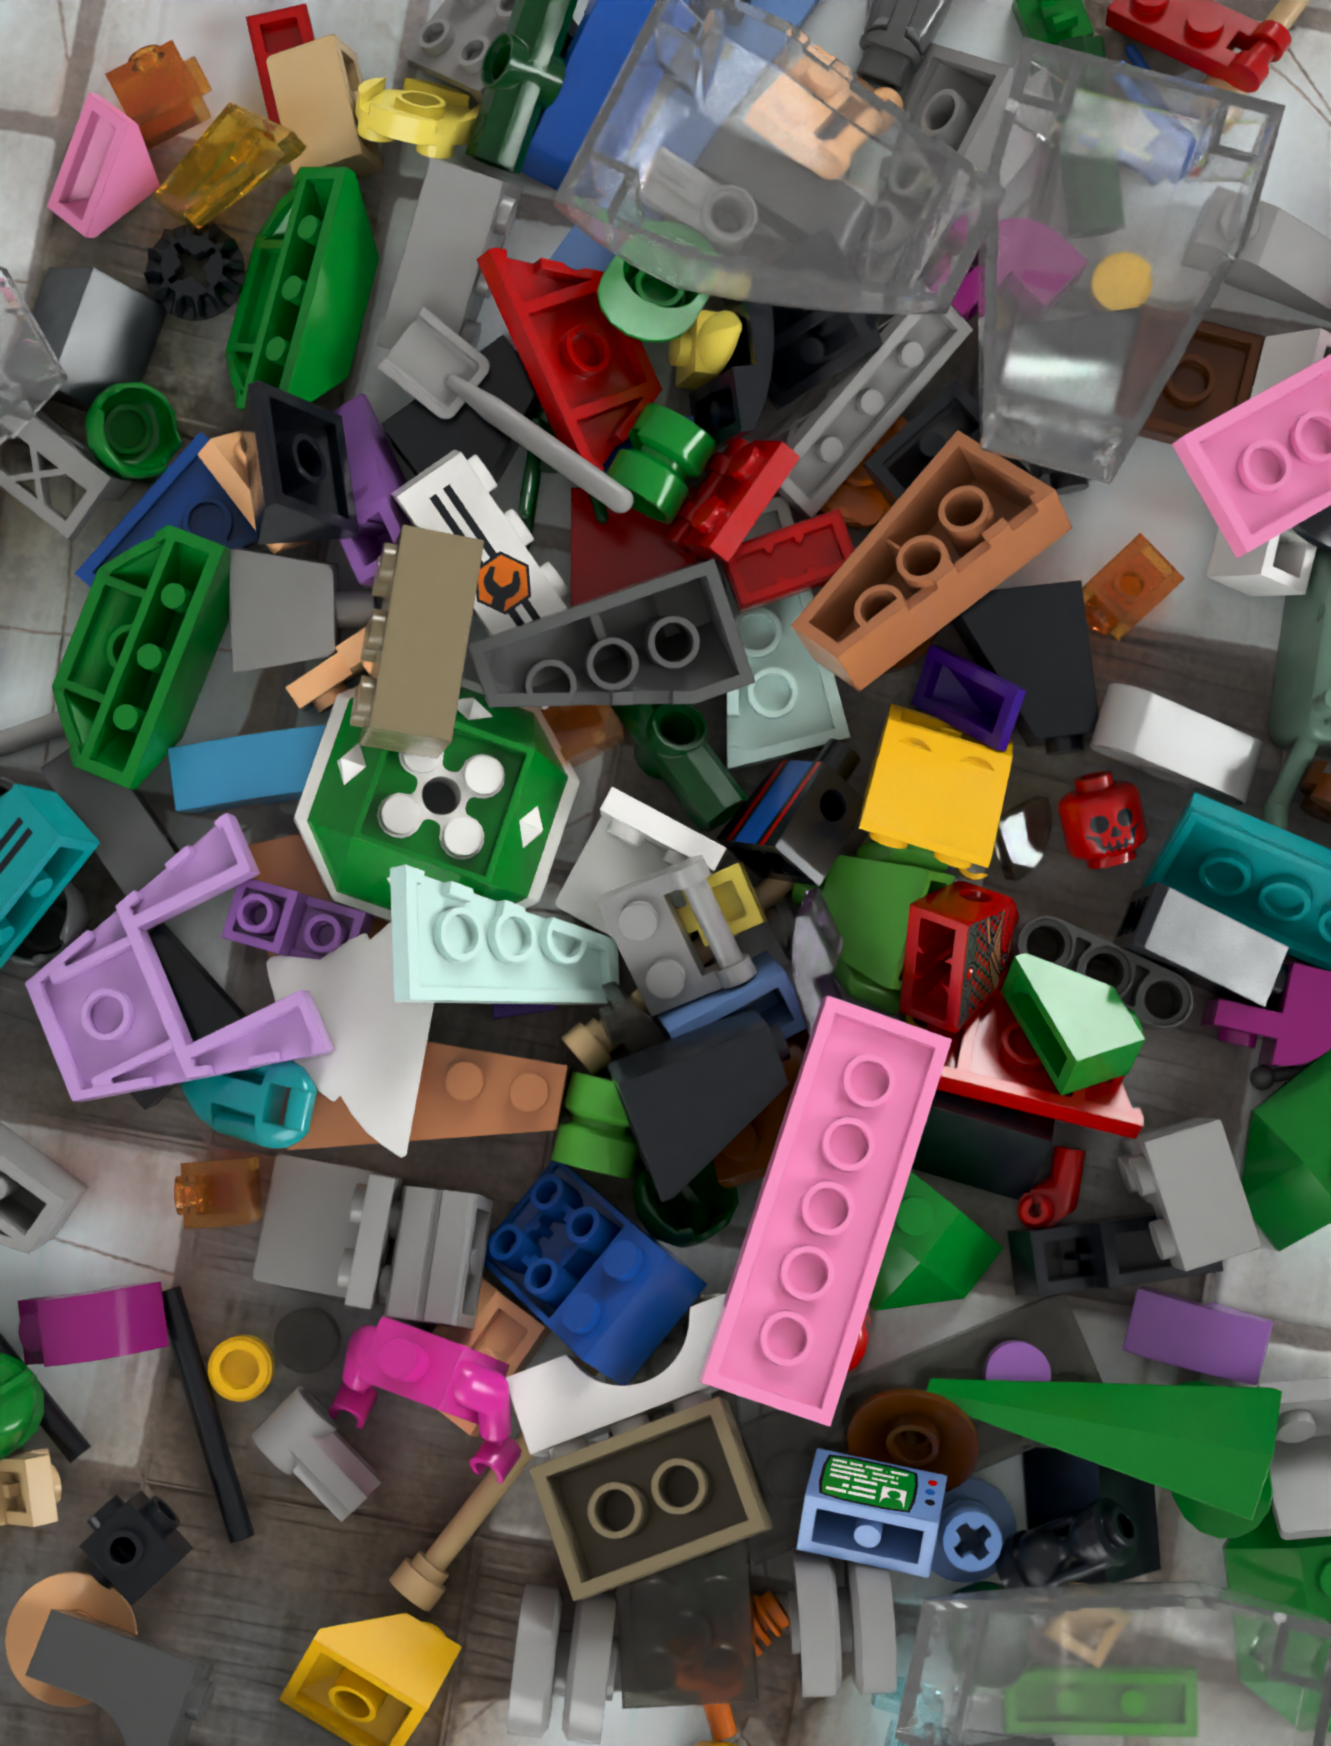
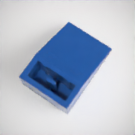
M553 1160L487 1240L484 1265L581 1360L621 1386H626L708 1285L658 1240L651 1237L646 1230L572 1168Z

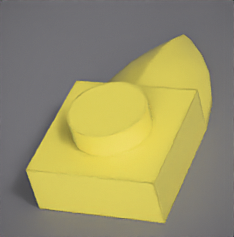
M701 310L693 325L681 337L670 340L668 357L670 365L676 366L675 387L696 390L723 371L733 355L742 331V323L734 312L728 310L720 312Z

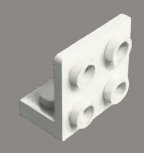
M611 787L600 808L601 818L556 898L555 905L559 910L613 938L596 903L600 895L697 855H703L711 874H713L722 862L727 848L620 790ZM681 890L669 893L675 906L682 908L687 905Z

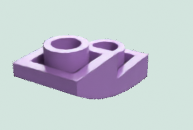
M250 879L236 886L221 937L283 956L321 960L348 940L364 933L368 935L374 915L311 897L298 891Z
M1142 1285L1137 1289L1122 1350L1191 1371L1257 1385L1274 1321L1212 1301L1208 1304H1202Z

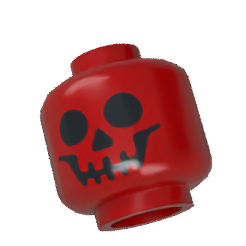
M1109 770L1092 772L1075 778L1074 784L1076 789L1065 794L1058 802V813L1070 856L1075 859L1086 860L1087 867L1091 869L1112 867L1134 860L1137 857L1136 849L1145 843L1148 838V829L1140 793L1136 785L1129 781H1114L1112 771Z

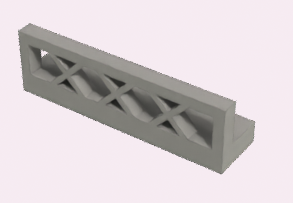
M914 285L898 304L886 300L873 315L883 344L808 391L766 440L783 441L800 456V459L777 492L801 517L813 518L973 331V328L960 316L957 310L934 285Z
M0 377V422L9 429L0 431V440L20 437L30 448L33 472L12 475L3 468L0 450V486L64 537L75 540L103 499L120 501L133 481L130 478H121L100 466L88 446ZM45 458L58 468L46 470ZM69 476L87 490L68 518L51 505L48 479ZM34 481L36 493L23 482Z

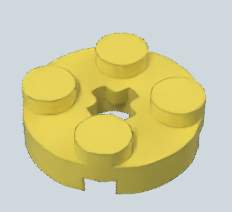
M386 77L369 79L359 85L355 115L358 118L357 133L362 138L374 142H391L396 139L417 144L416 151L418 153L436 159L452 158L455 146L468 144L481 105L478 104L472 110L469 109L471 96L463 91L440 83L413 78H404L403 90H384Z

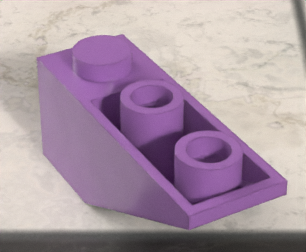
M361 393L332 411L342 416L359 535L349 539H339L359 584L372 586L378 556H381L384 542L395 544L402 526L413 525L391 495L392 492L407 483L367 396Z

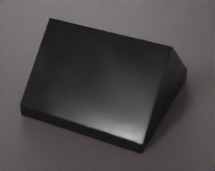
M49 267L6 383L14 388L88 412L96 397L109 386L118 383L142 382L167 315L166 307L94 267Z
M260 380L249 384L242 420V432L258 545L349 539L359 535L342 416Z
M936 1090L911 1169L1020 1200L1025 1193H1030L1052 1144L1055 1119Z
M1042 1443L1020 1444L1027 1531L1085 1508L1092 1501L1102 1497H1109L1125 1507L1136 1521L1139 1537L1136 1554L1132 1561L1121 1566H1111L1072 1582L1109 1586L1161 1569L1155 1485ZM1068 1529L1057 1533V1535L1063 1536L1067 1534ZM1073 1561L1070 1567L1080 1564L1082 1561Z

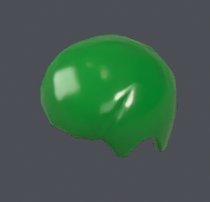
M142 382L118 383L109 386L96 397L85 418L86 445L100 466L121 478L145 479L164 473L168 469L166 467L182 446L177 431L178 424L175 411L163 393Z

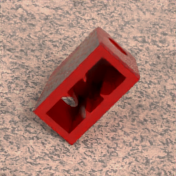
M955 881L912 902L909 907L899 1012L955 1034L961 1030L1004 982L1007 976L1013 929L1019 922V913L1014 900L1009 896L966 881Z

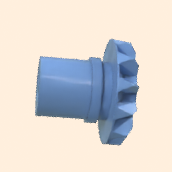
M969 1477L957 1488L944 1493L931 1570L945 1579L968 1583L980 1581L997 1572L995 1561L1000 1555L1002 1545H1004L1009 1535L1017 1532L1015 1515L1009 1502L997 1488L984 1479Z

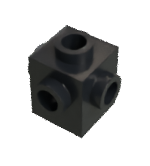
M142 1490L126 1503L117 1494L87 1521L95 1532L79 1546L88 1556L84 1562L95 1580L107 1589L115 1587L131 1606L193 1549L176 1529L180 1525V1521L169 1505L157 1496L149 1499Z

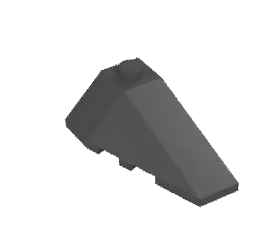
M714 559L700 560L467 645L488 707L696 704L755 683Z

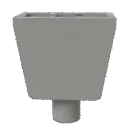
M251 548L230 549L232 672H245L335 655L338 653L335 647L340 644V628H365L367 621L371 619L373 608L377 609L376 596L371 595L372 590H339L338 563L281 553L274 555L269 551Z

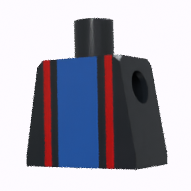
M830 738L814 761L783 759L773 767L748 798L749 801L745 807L734 815L716 839L759 877L820 886L861 816L864 798L846 782L860 763V756L847 744Z

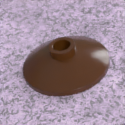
M895 1389L872 1396L856 1409L851 1417L847 1431V1447L850 1455L947 1475L945 1493L957 1488L970 1477L979 1457L978 1433L967 1414L948 1399L923 1390Z

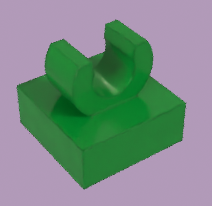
M1013 0L1011 8L1033 63L1049 58L1048 46L1055 45L1060 40L1082 35L1093 37L1094 30L1082 0Z

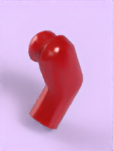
M1060 1145L1054 1146L1050 1176L1031 1188L1030 1193H1025L1017 1205L1018 1217L1027 1228L1034 1229L1053 1226L1077 1208L1086 1150Z

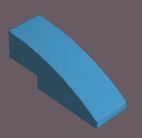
M326 724L248 734L168 748L176 812L205 814L253 804L272 805L299 800Z

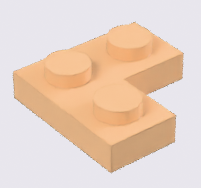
M366 627L337 645L335 649L338 653L285 687L299 709L305 712L312 706H315L319 714L333 707L337 694L349 690L346 686L347 683L365 671L369 675L371 674L372 662L361 660Z

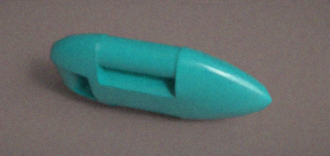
M294 1061L275 1063L264 1067L181 1083L190 1107L201 1120L219 1134L262 1147L276 1149L288 1148L298 1143L310 1132L317 1089L305 1068ZM287 1087L291 1089L284 1123L280 1124Z

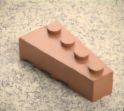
M957 430L791 624V627L816 662L860 692L1071 530L1072 526L1054 488Z
M427 1041L409 1141L558 1130L561 1124L570 1066ZM317 1089L310 1132L298 1143L288 1147L287 1150L379 1144V1142L363 1129L351 1114L341 1096L336 1101H331Z

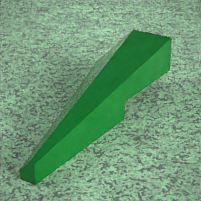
M930 1378L926 1388L927 1392L940 1395L956 1404L969 1417L1253 1521L1274 1454L1282 1391L1271 1387Z

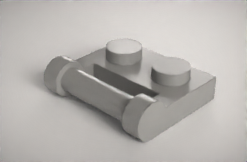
M703 855L688 858L602 894L596 902L651 1017L721 988L727 989L738 986L751 979L757 973L749 953H741L706 879L711 875V872ZM675 890L684 891L718 963L704 968L672 901L670 892Z

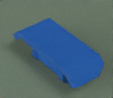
M589 0L580 25L564 56L565 78L563 86L553 104L540 112L521 173L564 195L596 196L615 171L690 15L693 0Z

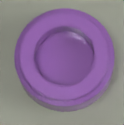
M1009 1340L995 1346L987 1355L983 1365V1380L1051 1381V1370L1046 1357L1039 1349L1025 1341Z

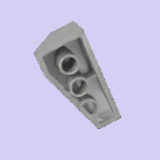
M934 43L930 44L920 67L917 69L902 98L904 110L897 121L902 123L904 127L897 153L886 155L881 174L889 179L882 206L876 208L878 218L863 239L854 272L861 290L898 304L1025 161L1040 135L1056 100L1011 66Z

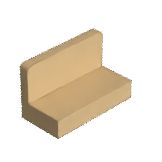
M331 34L273 54L267 58V68L293 174H296L300 167H338L341 165L354 171L360 178L384 171L378 143L364 139L357 133L358 118L355 115L358 87L363 80L357 54L335 34Z

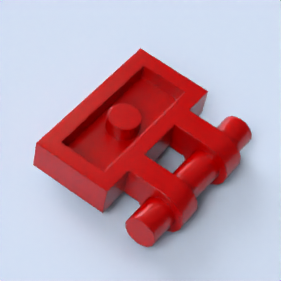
M739 438L730 443L723 453L716 452L706 465L707 477L691 500H685L675 517V523L664 537V540L679 552L685 553L689 548L701 559L729 562L794 468L800 456L783 441L754 440L752 443H749L745 439Z

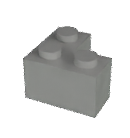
M1193 1117L1141 1133L1137 1139L1129 1137L1121 1139L1125 1155L1117 1157L1119 1171L1129 1194L1137 1192L1140 1201L1153 1204L1157 1220L1149 1222V1229L1155 1249L1161 1260L1170 1258L1172 1267L1189 1271L1262 1248L1221 1119Z

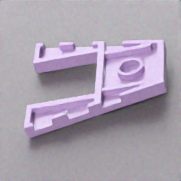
M229 813L221 815L214 821L216 826L193 846L186 845L164 864L166 866L165 870L140 891L133 890L115 906L117 911L93 931L86 930L25 983L72 1101H91L264 1067L275 1063L330 1054L335 1051L310 991L302 989L193 1042L148 929L260 875L236 816Z

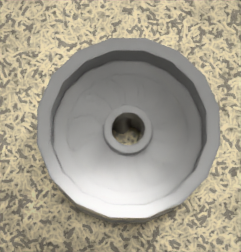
M792 1547V1591H788V1615L792 1655L797 1654L801 1698L834 1697L842 1684V1653L849 1652L853 1683L861 1695L895 1693L897 1691V1649L890 1570L844 1560V1587H837L833 1557L797 1550V1547Z
M526 1582L515 1647L507 1734L541 1738L549 1728L553 1695L565 1696L562 1731L567 1741L601 1745L605 1700L612 1701L619 1644V1637H613L617 1593L603 1592L587 1599L577 1600L573 1631L561 1630L564 1596L559 1586Z

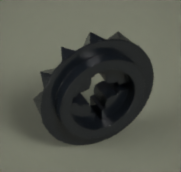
M188 219L185 225L175 229L164 228L159 241L154 247L148 248V262L144 276L151 295L156 302L166 307V312L180 319L201 321L216 317L232 306L242 291L246 272L243 255L234 238H231L214 223L211 225L198 224ZM185 252L187 256L191 255L197 262L202 261L206 257L210 259L203 266L204 272L207 275L205 279L210 287L205 289L201 282L197 283L191 276L183 280L178 278L185 272L184 266L181 263L183 261L180 256L181 253Z

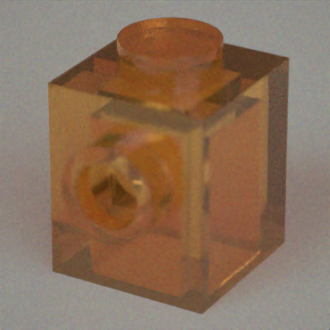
M173 40L161 46L153 44L142 47L130 56L127 63L105 74L126 115L138 124L147 150L211 118V114L202 96L211 92L212 89L195 56L183 61Z
M1139 533L1082 587L1086 621L1099 634L1106 636L1110 632L1119 642L1185 578Z
M259 1156L180 1163L181 1176H176L174 1200L177 1214L183 1215L184 1229L250 1225L263 1221Z

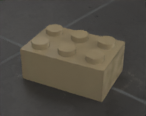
M403 525L395 544L384 542L381 556H378L371 594L372 596L383 597L381 610L374 608L372 610L371 619L366 624L361 652V660L372 662L370 676L362 675L360 685L356 686L350 718L351 726L362 727L359 745L437 759L452 742L484 540Z
M721 1397L713 1398L529 1468L573 1601L593 1597L774 1528L729 1402Z

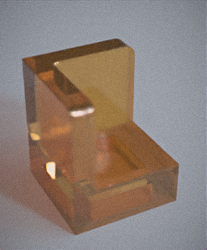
M610 705L550 706L546 710L541 709L543 716L561 746L560 752L566 765L571 764L572 767H575L624 743L623 730Z

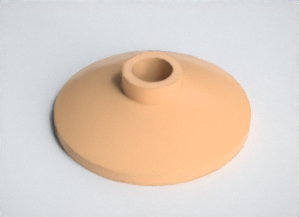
M69 1571L54 1574L33 1585L16 1603L6 1628V1655L10 1668L18 1682L37 1699L55 1706H83L93 1702L25 1675L51 1609L72 1610L138 1635L137 1623L130 1604L115 1587L112 1589L105 1588L90 1573Z

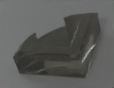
M1035 796L1000 815L994 847L1005 879L1019 881L1029 874L1042 858L1049 842L1052 825V813L1048 797Z

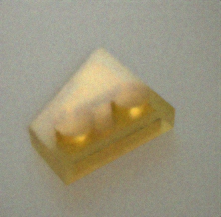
M229 102L152 198L167 213L199 229L300 156L307 146L292 130Z

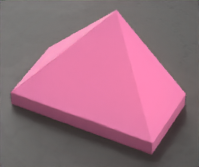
M88 92L47 208L84 237L96 238L161 186L138 124L99 94Z

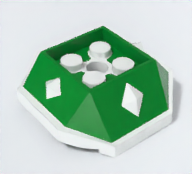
M462 677L452 742L437 759L359 745L362 727L350 725L356 687L337 694L293 818L332 903L374 915L375 918L390 923L392 921L390 868L401 865H408L425 871L424 876L441 882L453 881L473 888V893L495 901L507 900L526 908L540 902L580 784L578 776L540 708L488 707L481 684ZM434 782L447 785L455 795L456 803L453 812L446 815H437L430 812L422 800L424 786Z

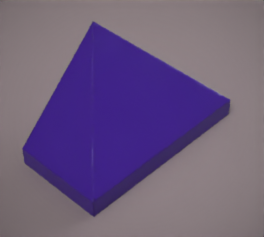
M930 644L911 704L997 751H1006L1026 690L939 645Z

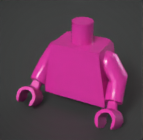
M385 1316L381 1317L377 1326L363 1325L353 1332L346 1350L342 1374L343 1383L328 1410L332 1419L336 1420L340 1411L346 1410L357 1418L356 1428L361 1429L378 1398L377 1390L372 1386L374 1385L478 1424L479 1434L485 1440L470 1460V1467L477 1475H482L487 1466H489L496 1473L498 1483L502 1484L521 1457L522 1450L520 1446L510 1437L512 1432L509 1384L505 1378L510 1366L509 1364L459 1343Z

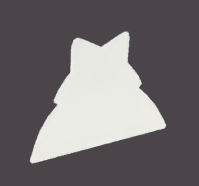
M392 921L371 940L366 933L348 940L321 960L283 955L270 957L266 965L275 1002L301 989L310 991L335 1049L330 1054L294 1060V1062L305 1068L316 1088L328 1099L336 1101L341 1096L351 1114L370 1136L400 1158L406 1156L434 1003L394 1002Z

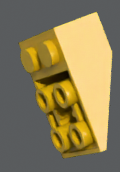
M891 703L868 772L859 829L869 831L871 839L891 848L905 849L908 844L934 851L933 856L937 860L953 867L967 869L973 863L988 868L992 858L1013 759V740H1009L1006 751H997L935 716Z

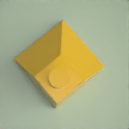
M408 1613L320 1628L281 1694L279 1701L353 1746H404L429 1709L462 1646L447 1638L445 1633L436 1625L419 1621Z

